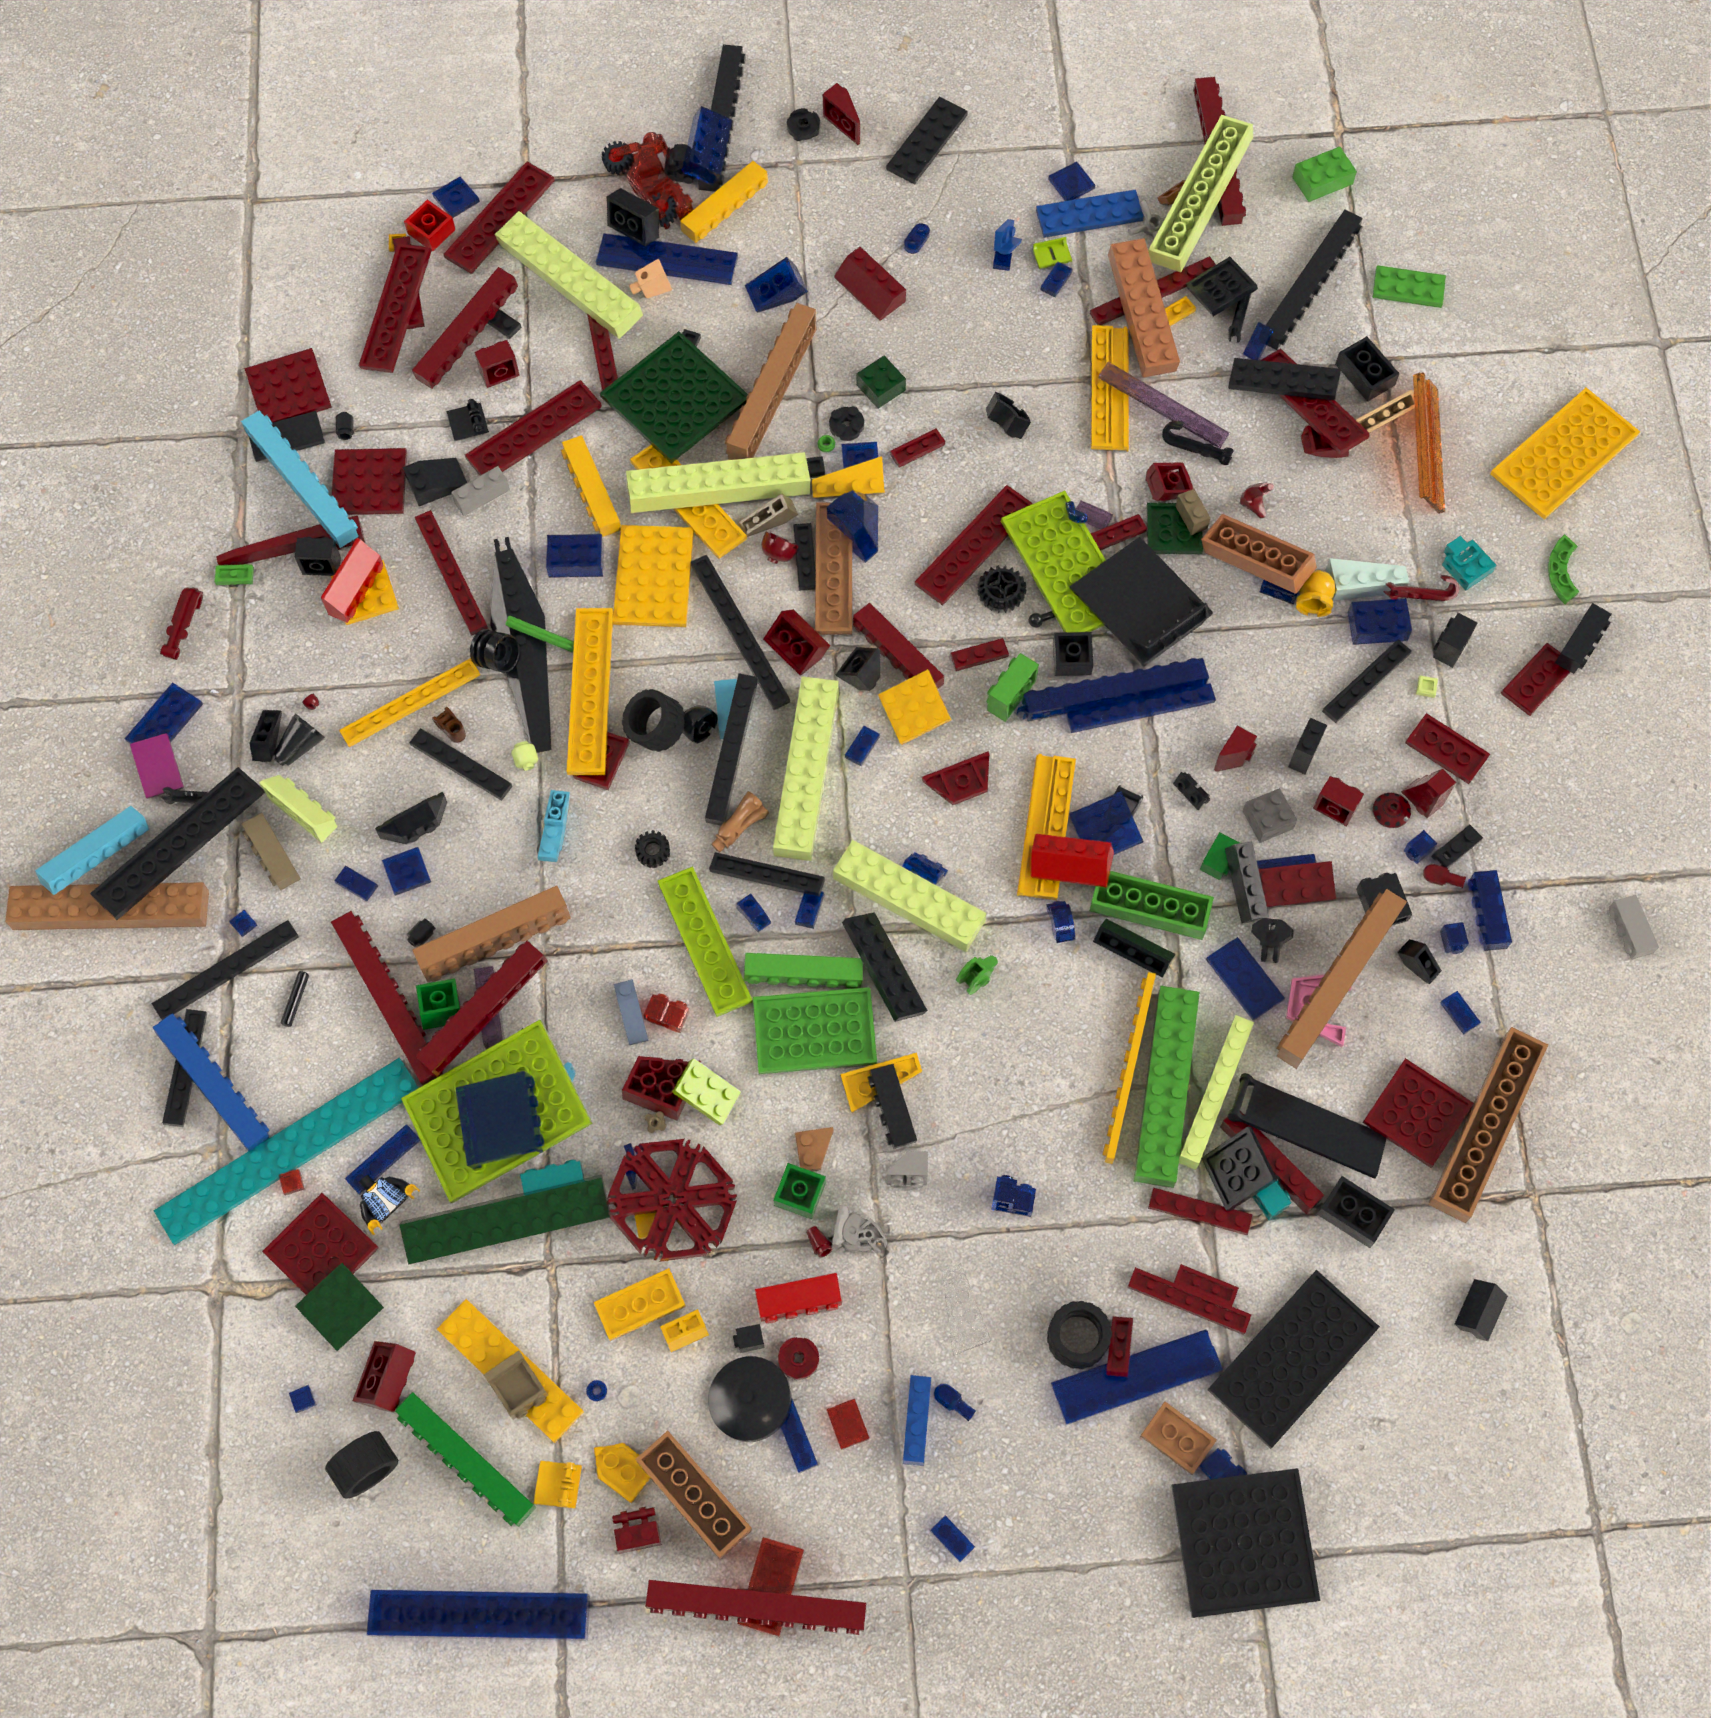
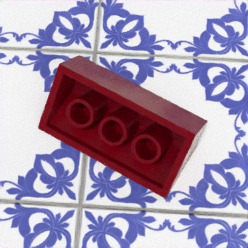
M860 246L847 255L834 275V278L880 321L906 302V289Z

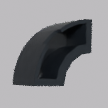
M995 391L986 407L987 417L999 424L1008 436L1022 439L1031 423L1029 416L1023 409L1019 410L1015 407L1013 400Z

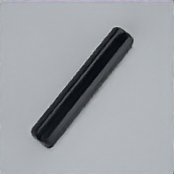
M299 971L281 1019L283 1026H292L309 978V974Z

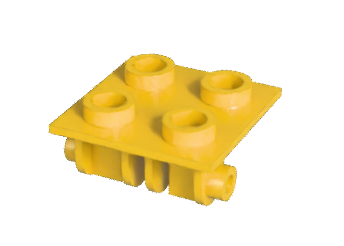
M540 1461L533 1504L576 1509L582 1465H575L572 1462Z

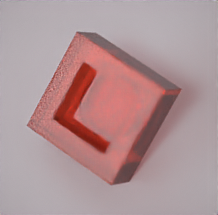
M299 1169L279 1175L285 1196L305 1190Z

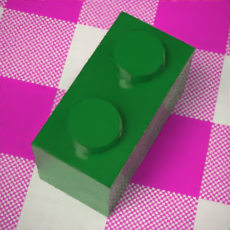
M1219 832L1201 864L1200 871L1218 880H1221L1223 875L1227 876L1230 870L1225 848L1240 842Z

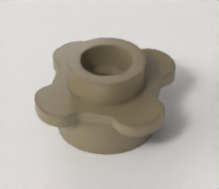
M663 1112L648 1113L645 1116V1120L648 1123V1132L654 1133L656 1130L664 1131L667 1125L665 1124Z

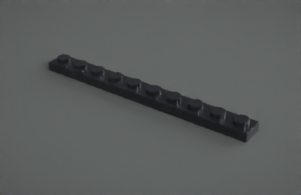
M707 554L691 561L694 572L750 670L757 677L758 684L773 710L790 703L789 696Z

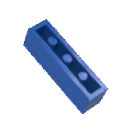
M910 1375L903 1464L924 1466L931 1377Z

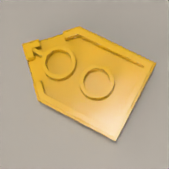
M625 1443L594 1447L598 1479L632 1503L650 1480V1477L635 1460L640 1455Z

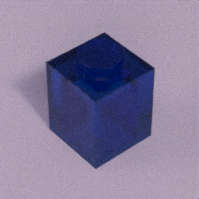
M1423 830L1407 843L1404 852L1411 861L1418 864L1435 849L1437 842Z
M1463 922L1446 924L1440 930L1445 953L1459 954L1464 952L1469 942Z

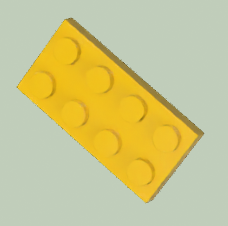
M670 1268L593 1302L610 1341L686 1307Z

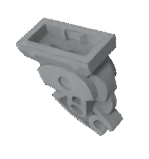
M839 1205L832 1242L833 1249L843 1247L849 1251L860 1252L872 1249L878 1254L881 1250L876 1247L877 1243H882L884 1248L887 1247L888 1243L885 1235L877 1223L871 1218L869 1220L862 1218L860 1214H849L848 1207Z

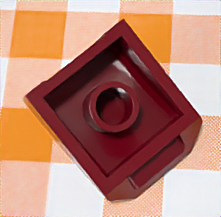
M1310 425L1305 426L1301 435L1304 453L1325 458L1349 456V451L1339 455Z
M1183 462L1153 463L1146 471L1145 481H1147L1153 500L1166 501L1177 499L1179 494L1194 489Z

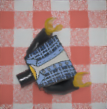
M368 1174L359 1181V1184L366 1192L361 1195L362 1201L359 1205L362 1219L371 1234L375 1235L373 1230L376 1227L382 1230L381 1224L409 1197L415 1199L412 1196V1192L415 1190L420 1192V1189L414 1184H409L403 1179L395 1177H380L374 1182Z

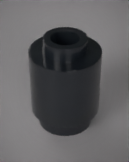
M341 412L335 417L336 434L341 440H349L354 434V418L347 412Z
M425 918L422 921L419 920L407 933V941L414 947L421 946L434 934L433 931L436 928Z

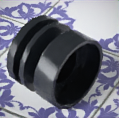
M483 629L476 633L470 645V657L475 666L501 673L511 671L518 662L520 655V646L514 636L489 629Z

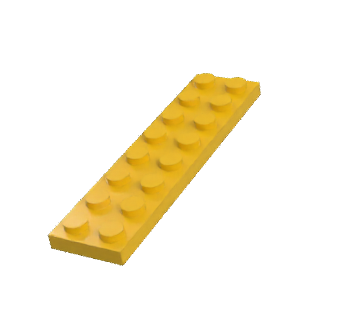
M652 445L630 459L631 464L637 470L681 465L678 460L671 464ZM718 504L673 509L718 559L747 540V535Z
M467 1299L437 1328L483 1375L517 1351H520ZM520 1351L548 1394L545 1398L546 1401L538 1407L533 1406L528 1409L526 1416L548 1438L556 1443L584 1411Z

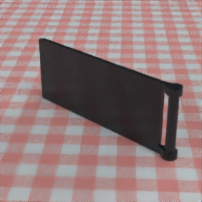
M1248 1073L1241 1074L1239 1079L1240 1086L1233 1107L1229 1110L1227 1116L1230 1121L1242 1122L1374 1179L1377 1177L1387 1140L1386 1137L1369 1127L1257 1081ZM1253 1086L1245 1115H1242L1240 1109L1247 1087Z

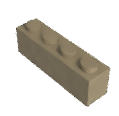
M262 812L241 823L245 829L242 831L247 842L251 840L253 843L250 846L255 856L260 855L262 858L259 863L264 871L269 870L271 875L268 878L273 887L277 885L281 891L301 880Z

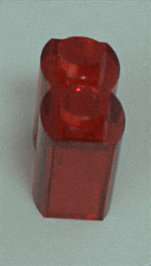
M652 994L643 1016L648 1022L681 1033L689 1015V1008L682 1001H670L669 997L664 994Z

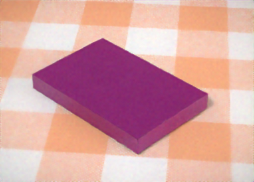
M167 733L130 744L147 799L165 794L162 790L165 787H170L173 790L184 788Z

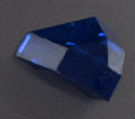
M852 490L839 496L827 506V519L853 541V553L866 563L878 552V505L866 494Z

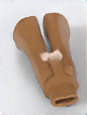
M747 791L733 815L720 826L718 834L715 835L716 839L711 845L719 853L725 847L728 849L750 825L758 820L765 819L769 811L753 793Z

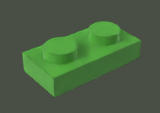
M218 565L215 569L214 582L216 585L253 584L254 567L253 565Z

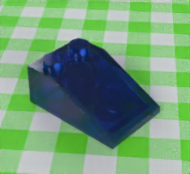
M785 257L745 285L757 313L793 302L808 292L797 266L788 257Z

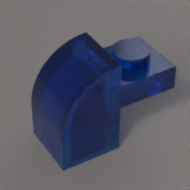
M1055 901L1046 904L1047 912L1051 919L1052 934L1056 943L1076 940L1070 905L1066 904L1065 901Z

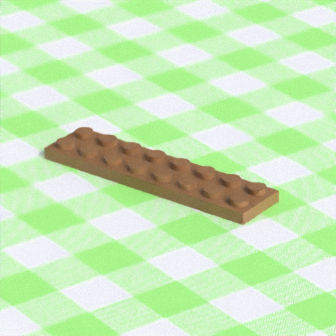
M816 503L815 631L818 634H852V503Z

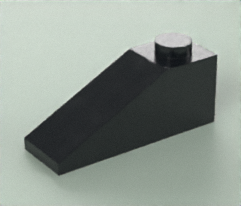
M281 710L262 711L249 742L252 761H272L277 745L282 716Z

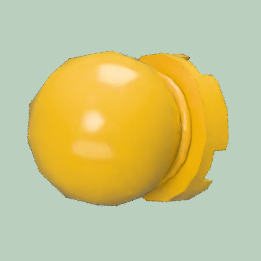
M1314 570L1299 589L1300 595L1296 599V609L1300 613L1307 616L1308 613L1317 614V617L1331 614L1333 608L1332 598L1336 590L1335 581L1329 573L1322 570Z

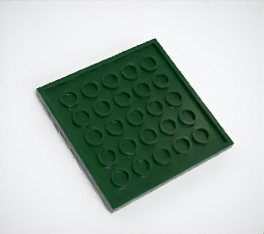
M680 331L600 392V397L671 464L747 403L748 395Z

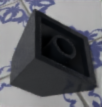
M856 647L835 675L858 690H872L880 678V650L878 648Z

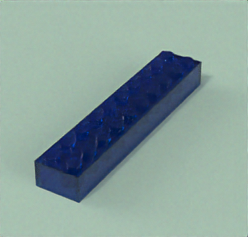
M371 1590L367 1636L588 1641L590 1595L588 1593Z

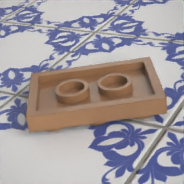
M1165 1401L1140 1436L1191 1475L1194 1474L1217 1441V1439Z

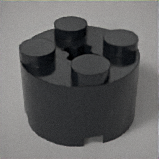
M675 144L674 148H667L664 165L666 179L686 184L693 183V180L698 175V151L696 153L694 148L687 144Z

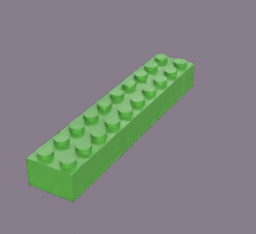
M1160 986L1158 991L1133 1182L1174 1188L1177 1182L1200 994L1198 991Z

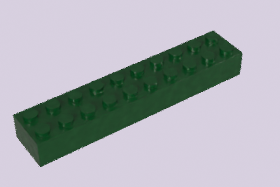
M601 1174L401 1221L399 1226L408 1265L602 1220L610 1218L611 1215L608 1213L610 1208L607 1205L608 1199Z

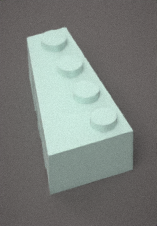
M1330 558L1326 567V572L1335 581L1336 591L1332 598L1333 601L1386 595L1383 591L1391 590L1385 585L1388 582L1399 586H1408L1409 584L1406 566Z

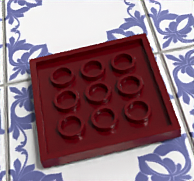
M312 348L244 368L257 410H260L264 416L267 415L272 423L332 408Z
M335 449L332 495L337 500L338 507H343L348 515L404 514L406 476L403 467L407 466V449Z
M1405 1058L1362 1123L1432 1168L1474 1103Z
M321 1193L262 1252L307 1295L341 1263L354 1274L379 1247L326 1195Z

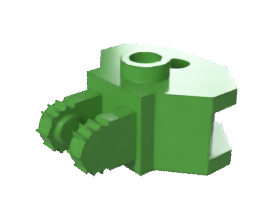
M990 955L984 960L981 957H974L965 964L956 981L959 984L965 982L969 986L966 991L970 995L974 994L980 987H984L990 982L991 979L989 977L994 967L998 964L997 957Z

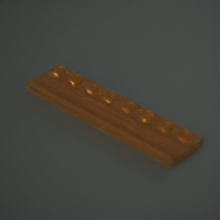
M1419 372L1413 375L1419 497L1421 499L1424 498L1430 504V507L1440 514L1445 512L1439 393L1438 388L1430 379H1425V373Z

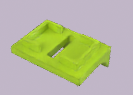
M1066 237L1033 244L1032 250L1039 269L1072 262ZM1049 249H1052L1055 260L1052 259Z

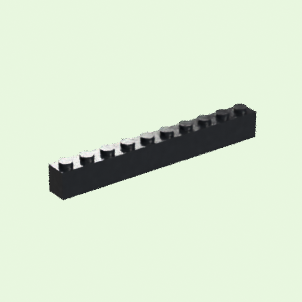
M726 44L722 46L698 175L699 190L715 192L724 182L722 172L726 171L725 158H728L729 147L727 145L731 143L730 131H733L734 126L732 117L736 116V107L734 106L738 104L739 94L737 90L741 88V80L739 79L743 77L742 64H745L746 61L743 46Z
M1344 209L1262 329L1259 342L1275 350H1278L1281 345H1285L1289 332L1293 333L1297 326L1296 322L1298 320L1301 321L1305 314L1304 310L1306 308L1309 309L1312 305L1314 295L1318 296L1322 289L1321 285L1323 283L1326 284L1330 277L1329 273L1335 271L1338 265L1337 261L1343 259L1347 251L1346 248H1350L1355 240L1354 236L1360 234L1363 228L1361 226L1362 217Z

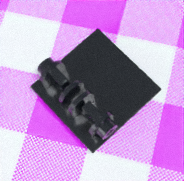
M469 399L467 406L446 411L454 441L489 433L481 402L477 403L474 399Z

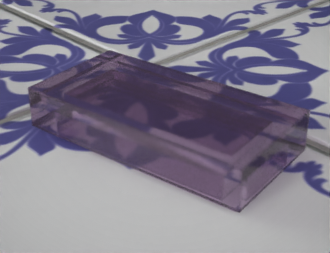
M1082 500L1076 508L1083 522L1098 529L1108 527L1113 518V514Z

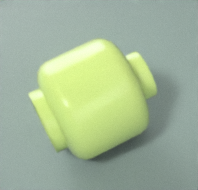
M527 741L514 745L511 754L515 766L523 768L524 771L533 769L534 765L538 762L535 746Z

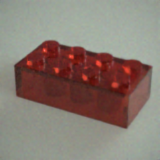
M763 1537L747 1590L793 1595L805 1553L804 1549ZM750 1620V1624L737 1623L738 1626L777 1638L781 1637L783 1627H780L781 1623L772 1622V1626L759 1625V1620Z

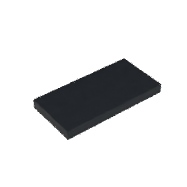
M316 411L272 423L273 427L276 426L279 429L281 437L288 440L292 450L298 451L325 443ZM249 437L255 461L267 459Z

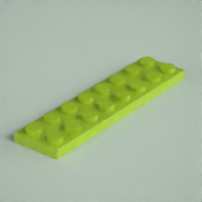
M693 866L658 880L660 890L716 1017L752 1003L751 995Z

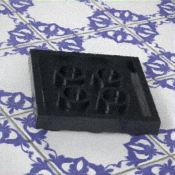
M1230 256L1186 283L1187 289L1213 317L1258 290L1257 284Z
M1246 1127L1201 1158L1226 1211L1233 1210L1277 1181L1252 1127Z

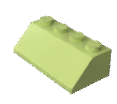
M277 775L259 782L270 801L321 843L337 828L334 821L336 818L329 811L325 813L321 809L322 806L316 800L311 801L308 799L309 796L304 790H297L294 787L295 784L289 778L284 779L281 775Z

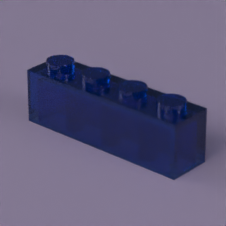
M1497 870L1474 872L1468 880V888L1470 891L1472 890L1473 894L1472 906L1476 908L1477 915L1475 920L1476 925L1480 927V944L1483 945L1484 951L1508 949L1512 939Z

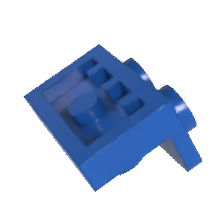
M1007 219L995 231L994 251L1007 255L1021 244L1022 239L1014 237L1016 231L1014 227L1015 220Z

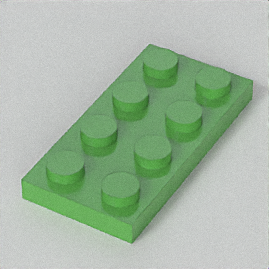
M1377 265L1372 298L1442 308L1446 275Z

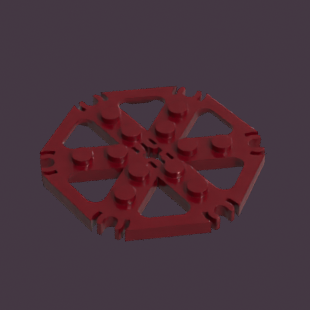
M685 1139L636 1145L633 1149L637 1154L636 1156L631 1155L629 1151L623 1156L607 1197V1205L613 1204L616 1207L609 1210L610 1219L640 1254L643 1247H645L643 1253L645 1257L649 1251H653L655 1253V1261L660 1254L662 1256L659 1262L706 1256L707 1253L709 1254L712 1251L708 1245L709 1243H712L716 1248L722 1243L737 1202L735 1200L737 1194L731 1195L728 1190L735 1188L731 1177L704 1146L701 1153L698 1152L701 1147L699 1143L695 1149H691L689 1146L691 1140L689 1139L686 1141L685 1146H683ZM662 1151L676 1152L677 1160L670 1178L651 1158L650 1155L652 1153ZM700 1162L706 1164L718 1180L717 1183L689 1186L695 1167ZM627 1171H634L650 1191L621 1194L620 1186ZM670 1195H673V1198H677L674 1204H672V1201L666 1200L669 1199ZM720 1205L724 1213L718 1228L712 1230L695 1208ZM656 1213L645 1239L638 1238L625 1222L627 1216ZM675 1220L694 1242L693 1248L678 1251L668 1250L666 1244Z

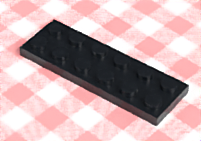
M939 96L886 165V170L915 185L967 117L968 111Z
M1234 358L1228 389L1335 400L1341 369Z
M875 912L845 918L842 924L894 1022L924 1015L928 1010Z

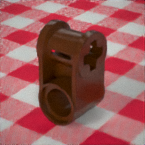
M445 707V711L437 717H432L435 725L451 741L459 743L465 739L466 732L461 721L448 707Z

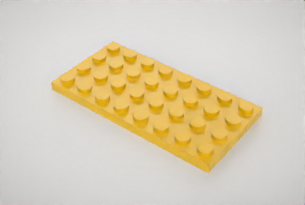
M1586 387L1491 471L1490 475L1545 520L1640 434V431Z

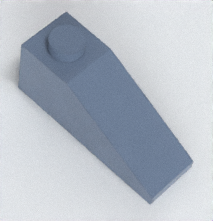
M633 979L614 984L629 1046L649 1041Z

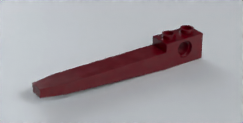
M358 515L348 517L349 520L353 519L358 527L356 529L357 538L365 543ZM319 524L230 550L216 556L218 565H243L295 553L297 538H331V536ZM356 539L352 540L351 542L347 543L341 548H339L337 544L336 546L338 550L345 547L353 546Z

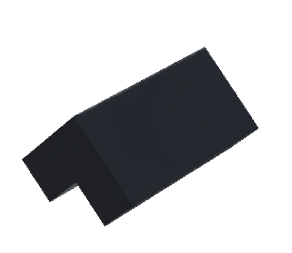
M1474 1279L1454 1324L1460 1330L1472 1333L1477 1339L1489 1341L1508 1295L1495 1283Z

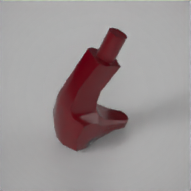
M1263 482L1248 486L1241 495L1240 504L1254 512L1259 518H1265L1266 512L1263 504V495L1271 492L1274 489V485Z

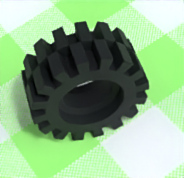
M651 830L650 834L646 831L644 836L641 834L639 836L640 839L637 838L635 852L639 862L641 861L642 865L645 866L647 864L649 868L653 865L656 868L657 864L662 866L663 861L667 862V857H670V846L664 834L661 835L659 831L656 834L655 830ZM656 843L659 845L660 850L655 855H649L645 851L647 845Z

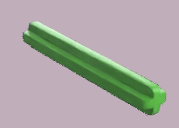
M508 616L505 625L567 651H574V641L512 616Z

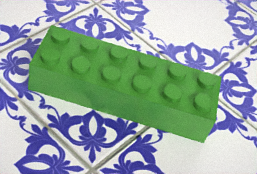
M1110 871L1107 887L1095 886L1089 911L1203 940L1214 897Z

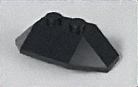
M440 792L390 818L381 826L375 828L379 838L407 844L417 841L420 836L426 833H432L440 826L447 805L446 797L443 792Z

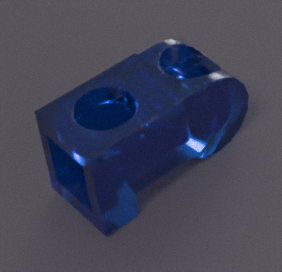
M751 893L737 903L736 909L744 915L758 933L771 924L769 917Z

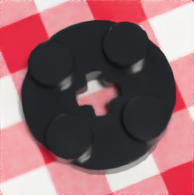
M801 108L794 110L790 114V117L787 119V130L794 137V140L802 141L818 136L820 118L816 112L813 111L812 113L808 109Z
M855 406L841 407L833 410L829 419L830 432L832 435L840 437V440L851 441L858 438L862 430H864V417ZM845 421L851 422L849 423V426H846L842 423H844Z

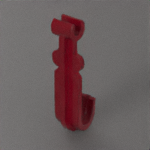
M1441 575L1440 578L1450 583L1445 590L1399 586L1388 582L1385 585L1391 590L1383 592L1393 600L1401 597L1448 601L1458 595L1459 584L1453 577Z
M186 587L182 590L171 620L173 625L168 626L166 629L169 639L167 644L162 646L161 655L175 660L179 658L180 649L178 647L180 641L188 637V632L185 629L190 626L195 609L200 610L203 591H199L198 588Z

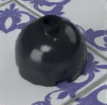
M701 705L687 709L684 716L683 734L692 742L697 744L703 742L711 735L709 733L711 728L715 729L718 721L717 714L710 708Z

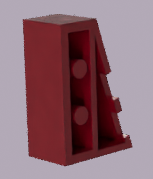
M1441 769L1430 775L1417 778L1403 789L1401 793L1416 807V810L1421 815L1429 818L1445 804L1456 781L1444 769Z

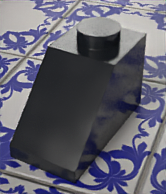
M1409 939L1397 952L1404 965L1427 984H1431L1442 971L1425 943Z

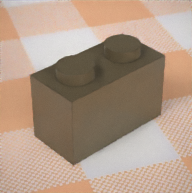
M1195 489L1179 494L1176 508L1190 534L1193 535L1208 529L1210 516Z

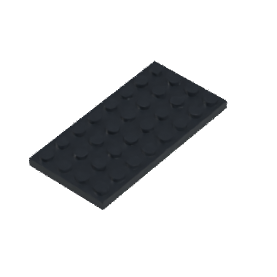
M1315 1270L1207 1390L1263 1443L1272 1449L1380 1326L1318 1270Z

